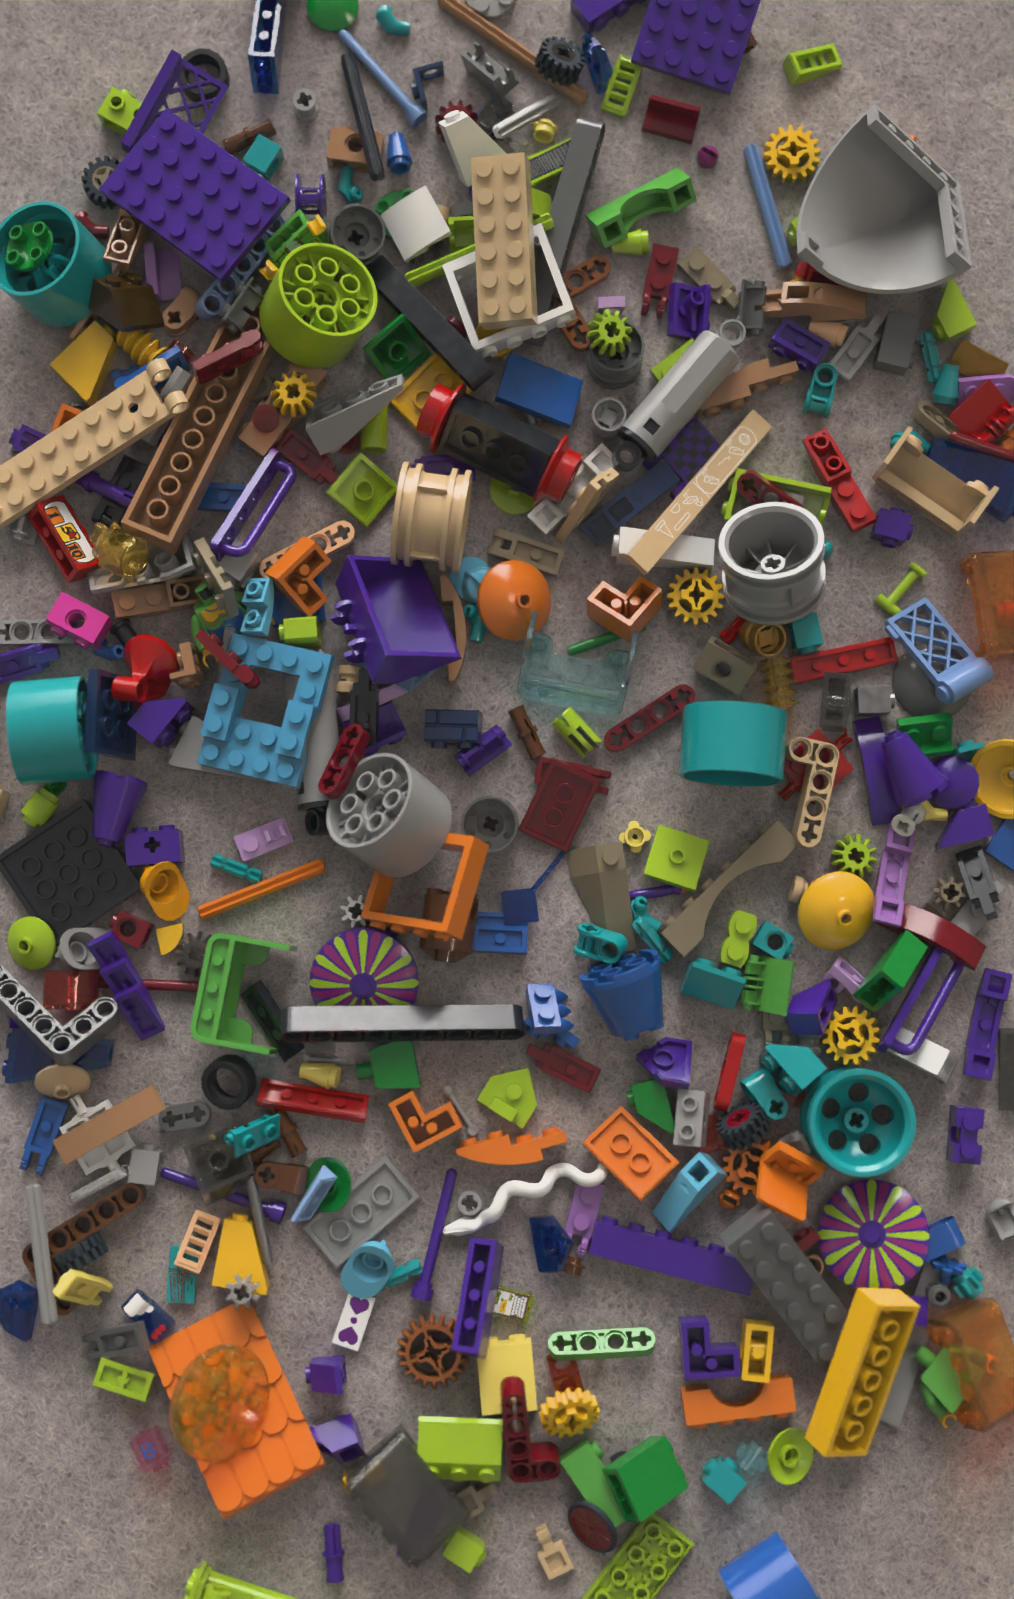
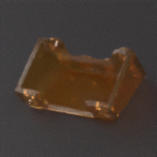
M982 1297L929 1318L928 1333L933 1343L943 1348H949L951 1365L958 1374L961 1383L960 1392L965 1400L958 1406L956 1416L961 1425H963V1428L987 1432L1014 1415V1345L998 1303L992 1298Z

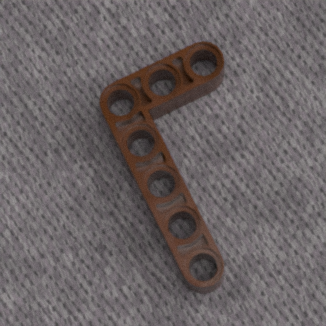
M129 1182L47 1232L52 1271L57 1275V1282L54 1283V1288L63 1276L54 1258L140 1205L145 1200L147 1194L143 1184ZM128 1188H133L137 1191L138 1199L136 1202H132L127 1198L126 1191ZM105 1202L113 1205V1216H107L103 1212ZM81 1217H85L90 1221L91 1228L89 1231H85L80 1227L79 1220ZM57 1232H62L66 1235V1245H60L56 1241ZM32 1243L24 1248L22 1259L36 1282ZM55 1295L57 1314L59 1316L68 1315L79 1305V1303L71 1302L70 1307H65Z

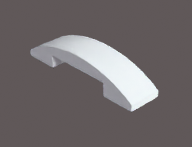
M601 443L579 467L563 501L558 504L545 497L527 515V518L547 535L568 517L566 511L576 501L574 498L582 488L587 487L589 482L598 473H604L611 467L615 469L612 462L613 453Z

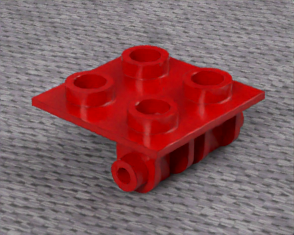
M987 379L948 417L963 434L992 443L1014 423V405L1011 406L991 380Z

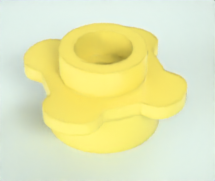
M637 821L629 822L628 829L619 835V841L631 847L633 853L640 852L644 842L651 839V833L640 827ZM636 834L637 839H633L632 836Z

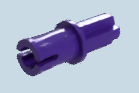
M328 1523L324 1526L325 1551H323V1557L326 1558V1581L328 1583H338L344 1580L342 1556L345 1554V1550L341 1546L340 1525Z

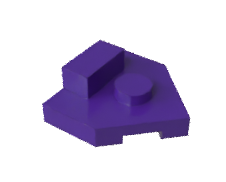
M665 1037L659 1040L655 1046L648 1050L644 1049L636 1055L635 1060L661 1086L689 1089L692 1041Z

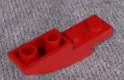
M827 428L804 438L802 442L822 486L832 488L830 502L838 517L842 516L851 533L853 534L876 523L877 517L851 476L852 470Z

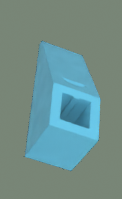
M699 1152L679 1172L652 1213L671 1233L727 1176V1173L710 1155Z

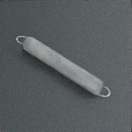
M122 1167L112 1171L115 1173L111 1177H109L110 1173L71 1193L76 1194L71 1199L78 1195L77 1202L94 1194L95 1188H97V1192L107 1187L108 1182L115 1178L118 1181L125 1177L123 1175L126 1171L120 1175L118 1172H120L119 1170Z

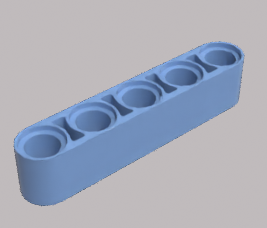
M281 215L272 224L275 232L285 223ZM267 230L257 242L260 252H256L252 248L241 261L245 267V272L238 270L236 267L225 280L230 287V292L223 290L220 281L214 278L195 304V312L200 319L205 321L213 320L225 303H229L234 297L232 293L241 281L245 283L268 253L264 243L274 232ZM205 300L212 302L215 308L214 312L209 311L205 307Z

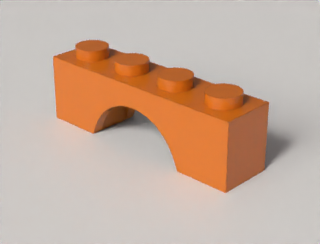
M788 1372L771 1374L769 1383L759 1382L757 1389L750 1397L738 1402L720 1399L711 1391L707 1383L680 1386L684 1421L686 1426H691L692 1429L706 1428L708 1423L719 1422V1425H731L735 1423V1420L745 1418L748 1422L762 1420V1416L773 1415L774 1418L789 1417L791 1412H797L793 1381Z

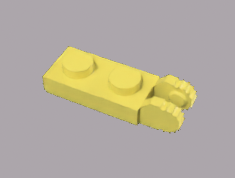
M70 1269L59 1279L58 1285L52 1292L59 1299L87 1306L90 1304L99 1306L103 1301L99 1295L100 1291L110 1292L114 1286L101 1276Z

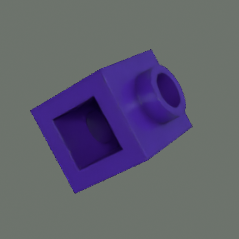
M894 507L889 508V510L880 508L875 514L877 520L873 524L870 539L881 541V545L888 548H896L901 546L906 540H910L914 525L910 524L912 515L905 514L903 509Z

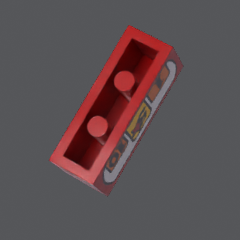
M61 495L36 503L27 517L68 584L88 577V572L100 568L104 563L101 554L95 548L86 529L79 522L72 506L68 504L65 497Z

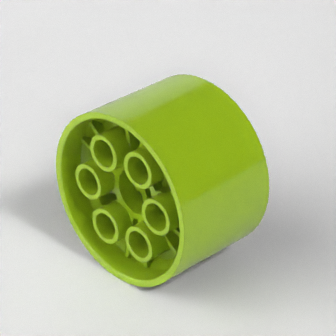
M327 243L301 245L286 256L262 298L259 318L263 333L271 346L280 355L295 364L309 368H325L335 365L349 354L372 320L377 308L376 286L364 264L343 248ZM283 288L292 292H284ZM317 289H321V290H324V291H326V292H325V293H323V292H318ZM336 325H337L338 328L341 330L340 333H338L337 328H336Z

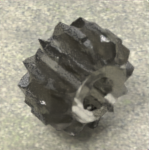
M198 931L196 939L192 933H188L187 939L189 943L184 940L178 942L180 946L184 947V950L175 951V955H183V959L178 960L176 963L178 966L187 964L183 971L185 974H189L193 969L194 977L200 976L205 955H201L203 960L200 961L199 959H194L192 954L196 953L194 951L195 948L204 950L205 953L207 942L212 936L211 934L204 940L203 931Z

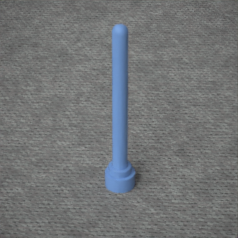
M341 30L339 32L341 41L405 110L407 122L413 128H418L427 120L429 113L422 105L412 103L348 31Z

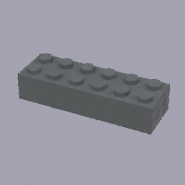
M759 1202L718 1236L821 1369H824L833 1359L849 1312L772 1211Z

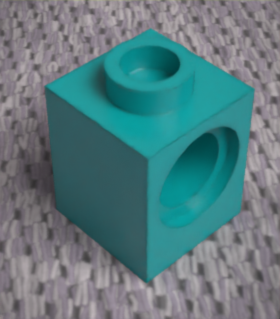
M259 134L242 160L247 167L262 175L269 182L284 159L281 146Z
M817 612L809 613L804 619H798L794 623H787L794 653L801 651L802 655L817 652V648L823 644Z
M762 921L749 944L771 958L782 959L784 957L787 959L794 948V945L791 943L794 937L770 922ZM772 934L777 935L780 939V946L776 950L770 949L767 944L768 937Z

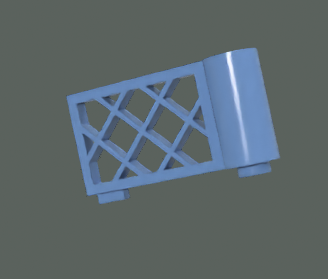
M926 597L887 619L884 623L886 626L884 630L893 641L898 640L935 684V695L940 702L952 705L993 679V669L989 662L982 657L974 655ZM923 607L929 615V620L916 618L917 610ZM898 621L910 623V632L901 630L896 623ZM915 626L928 627V636L916 634ZM934 629L943 631L946 635V640L933 638ZM914 640L927 643V652L917 650L914 646ZM932 645L945 647V656L932 654ZM951 649L960 651L965 658L962 660L950 658ZM931 661L944 663V671L938 674L931 666Z

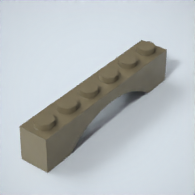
M778 820L772 824L767 821L757 831L760 836L753 843L750 840L746 841L737 850L740 855L734 861L729 858L718 869L721 874L715 880L711 877L699 887L702 892L695 899L690 896L680 906L683 911L676 918L671 915L660 925L664 930L659 934L681 957H685L704 938L705 923L709 910L716 897L729 882L751 868L782 862L799 845L793 835Z

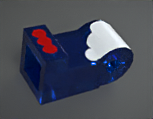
M136 1289L121 1305L124 1313L134 1322L144 1320L148 1339L153 1344L176 1321L140 1289Z

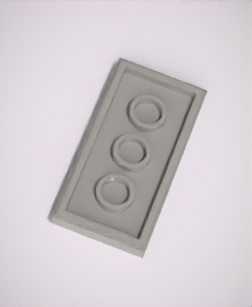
M385 1155L352 1183L350 1198L343 1208L331 1213L319 1211L302 1228L335 1268L338 1269L351 1257L357 1248L363 1243L371 1241L421 1196L389 1157Z

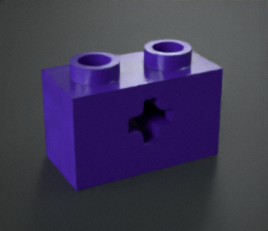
M175 825L159 826V831H148V827L132 828V833L124 834L126 865L128 867L152 866L166 861L174 864L185 863L183 831L175 829ZM154 839L155 841L159 842L161 846L157 847L155 849V852L154 850L149 849V844H153Z

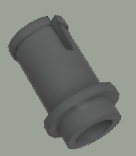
M934 1282L928 1284L930 1289L926 1287L925 1293L931 1304L940 1308L946 1306L951 1299L948 1288Z

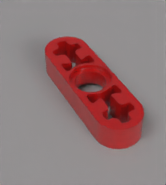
M732 1031L713 1101L714 1109L727 1112L746 1042V1035Z

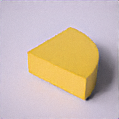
M184 923L156 929L161 956L169 954L178 946L184 934Z

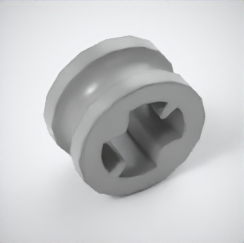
M472 1189L463 1191L457 1201L458 1208L467 1216L478 1213L482 1206L480 1194ZM467 1195H472L473 1200L478 1202L476 1207L472 1206V1210H467L466 1204L462 1203V1199H467Z

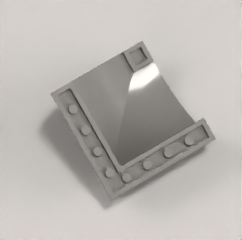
M873 104L850 126L834 145L810 183L798 217L797 255L802 262L809 263L832 281L862 292L901 294L920 291L945 283L972 267L960 183L876 104Z

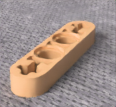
M338 521L307 538L314 541L323 539L327 543V548L324 552L327 556H330L351 545L355 540V531L351 523ZM343 528L345 531L350 530L347 533L348 538L346 540L338 537L334 539L336 545L332 547L327 534L331 533L333 538L339 534L338 529ZM294 544L261 561L259 572L262 578H269L264 573L268 570L267 565H273Z

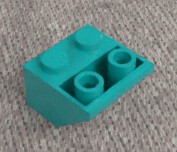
M697 958L696 962L689 961L679 992L733 1010L746 982V978L740 977L741 971L723 966L722 970L714 968L715 962L703 958Z
M768 1044L759 1055L761 1059L760 1065L779 1079L778 1085L787 1095L792 1094L795 1098L827 1069L808 1047Z

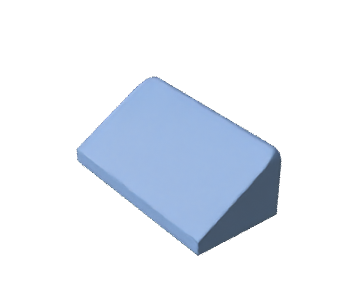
M325 1165L321 1167L297 1205L291 1218L293 1223L311 1220L337 1177Z

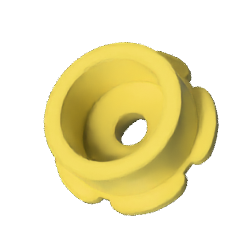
M540 119L539 122L536 121L532 125L534 130L533 137L540 143L552 142L555 134L558 132L557 126L549 119Z

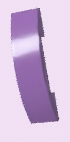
M890 822L877 873L873 902V921L900 928L905 903L903 901L909 858L913 853L916 829L910 836H901L894 831Z

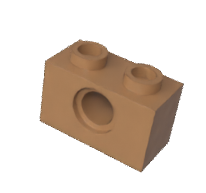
M346 126L339 128L331 127L326 157L328 167L341 170V167L348 166L353 168L354 172L369 174L359 131H354ZM374 131L381 159L383 160L384 136ZM354 146L362 147V150L359 152L350 151Z

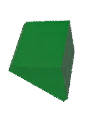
M403 313L363 347L365 360L383 379L400 374L405 377L431 355Z

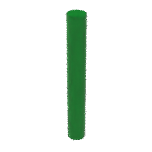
M644 626L640 632L645 631L646 627ZM610 631L567 646L570 656H574L622 638Z

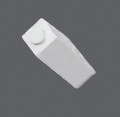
M456 110L444 116L445 119L438 123L460 180L469 187L472 185L471 158L507 153L466 113Z
M883 1027L878 1039H882L888 1027ZM901 1027L895 1039L903 1044H909L915 1033ZM927 1039L924 1040L920 1049L912 1055H901L890 1048L886 1050V1052L947 1083L958 1061V1058L951 1051Z

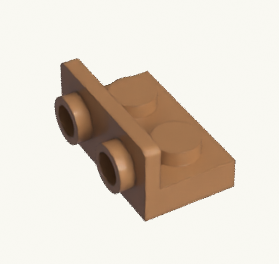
M191 642L179 644L180 652H177V659L180 668H184V671L170 673V680L180 686H184V689L199 687L200 682L207 681L202 654L199 653L197 647Z

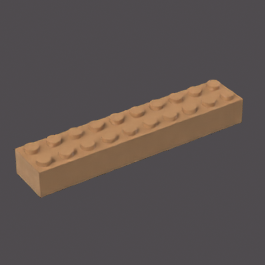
M260 302L253 312L243 307L242 310L248 313L250 317L240 332L230 333L226 329L227 324L223 322L219 326L206 354L220 349L228 342L240 339L242 333L252 329H256L261 333V342L264 346L262 353L202 385L199 384L194 376L185 394L190 403L189 408L185 412L173 417L121 521L127 535L176 554L276 350L268 342L260 324Z

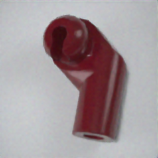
M82 210L76 212L74 215L76 219L96 239H109L110 229L108 225H94L88 218L87 212Z

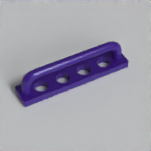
M271 447L210 542V549L217 561L220 562L224 555L238 558L249 554L294 484L297 477L296 469L293 465L281 460L278 449ZM277 472L286 473L285 478L244 543L238 547L232 546V543Z
M934 946L932 947L879 1042L877 1050L884 1053L890 1048L901 1055H912L920 1049L963 971L964 966L955 961L911 1042L903 1044L895 1039L942 953L949 957L951 954Z

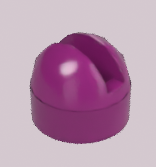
M711 145L703 146L697 155L698 164L705 169L714 167L718 161L717 149Z

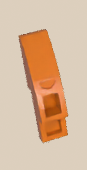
M557 1126L542 1130L543 1135L533 1138L531 1133L517 1136L514 1143H511L509 1133L503 1134L502 1130L487 1133V1139L476 1141V1137L461 1140V1146H457L455 1150L459 1156L482 1163L516 1165L544 1160L541 1149L566 1143L567 1139L564 1129L558 1130Z

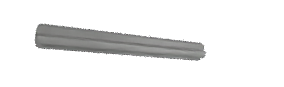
M34 1184L25 1187L41 1322L42 1324H52L58 1320L55 1294L52 1292L54 1283L41 1185Z

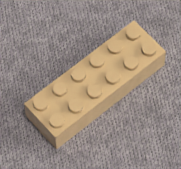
M525 152L471 158L479 324L485 330L538 325L530 161Z

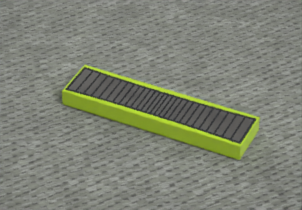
M571 138L528 157L530 161L531 187L561 174Z

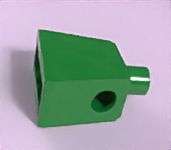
M413 1041L390 1042L369 1050L370 1062L355 1064L358 1080L374 1078L376 1089L421 1087Z

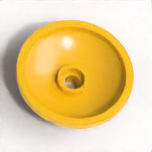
M1001 739L985 745L971 760L979 775L978 795L975 801L979 805L986 804L988 813L996 817L1014 819V778L1010 775V771H1014V740Z
M832 872L821 876L806 889L800 900L797 915L801 932L813 945L822 949L839 950L853 945L865 935L873 922L874 894L871 888L863 879L849 872ZM847 914L846 918L841 921L843 915Z

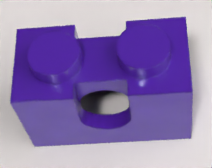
M950 1105L946 1160L953 1163L981 1165L982 1145L978 1144L977 1134L978 1129H983L985 1109ZM957 1127H959L960 1130L958 1142H956Z

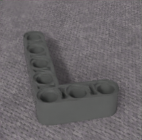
M0 964V1008L57 1065L68 1066L119 1025L120 1016L117 1003L112 998L102 997L65 1026H62ZM10 994H15V996L11 998H6ZM32 1011V1014L30 1015H23L26 1012ZM105 1012H111L108 1016H101ZM44 1029H51L47 1033H40ZM84 1029H89V1030H90L89 1032H87V1033H85V1034H81V1033H80V1032H81L82 1030H84ZM61 1047H68L65 1051H57Z

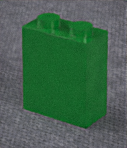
M651 1436L602 1469L625 1522H642L689 1488L685 1479V1473L679 1466L673 1453V1446L666 1436Z

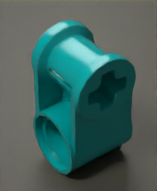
M820 364L813 372L802 406L803 413L811 411L823 414L824 418H828L838 378V372L832 364ZM818 374H827L830 382L822 383L818 379Z
M581 923L577 927L579 936L573 952L578 956L613 964L628 949L627 938L619 932L603 929L590 923ZM608 944L614 945L617 952L612 951Z
M761 1067L740 1081L744 1094L752 1103L757 1102L769 1121L779 1120L786 1116L788 1112L787 1101L777 1088L773 1077L767 1069ZM775 1103L777 1107L773 1113H770L769 1108H771V1104Z

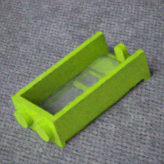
M737 468L735 476H730L727 491L731 492L729 502L724 501L721 510V517H724L725 524L739 511L755 505L741 495L737 489L738 478L742 473L749 470ZM759 473L803 505L807 511L818 519L822 528L824 527L832 488ZM753 478L749 480L743 479L746 482L744 487L748 490L751 487L755 488L758 491L755 496L759 498L761 492L766 487L762 485L759 490L754 486L755 480ZM769 492L764 495V502H779V498L775 493Z

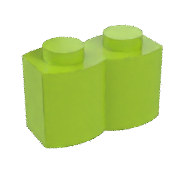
M317 616L284 618L283 624H279L280 640H283V644L303 649L322 647L321 624Z
M735 910L730 914L725 927L726 937L718 949V961L720 963L736 968H741L749 955L748 941L753 937L757 927L756 915L740 910Z

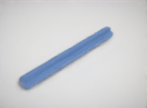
M751 144L745 147L744 155L777 268L779 270L786 269L791 266L792 260L758 145Z

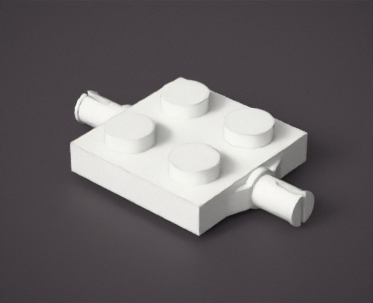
M80 1094L69 1099L77 1114L70 1122L59 1129L62 1134H65L113 1106L109 1099L97 1106L86 1108ZM126 1131L79 1157L77 1160L86 1175L98 1168L107 1166L110 1172L120 1167L117 1160L120 1159L123 1153L135 1147V1144Z

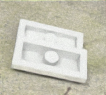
M426 185L409 194L380 215L405 263L427 252L429 246L451 235V231Z

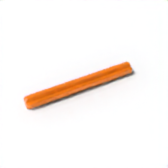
M322 859L314 860L198 907L201 919L206 920L322 874L326 871Z

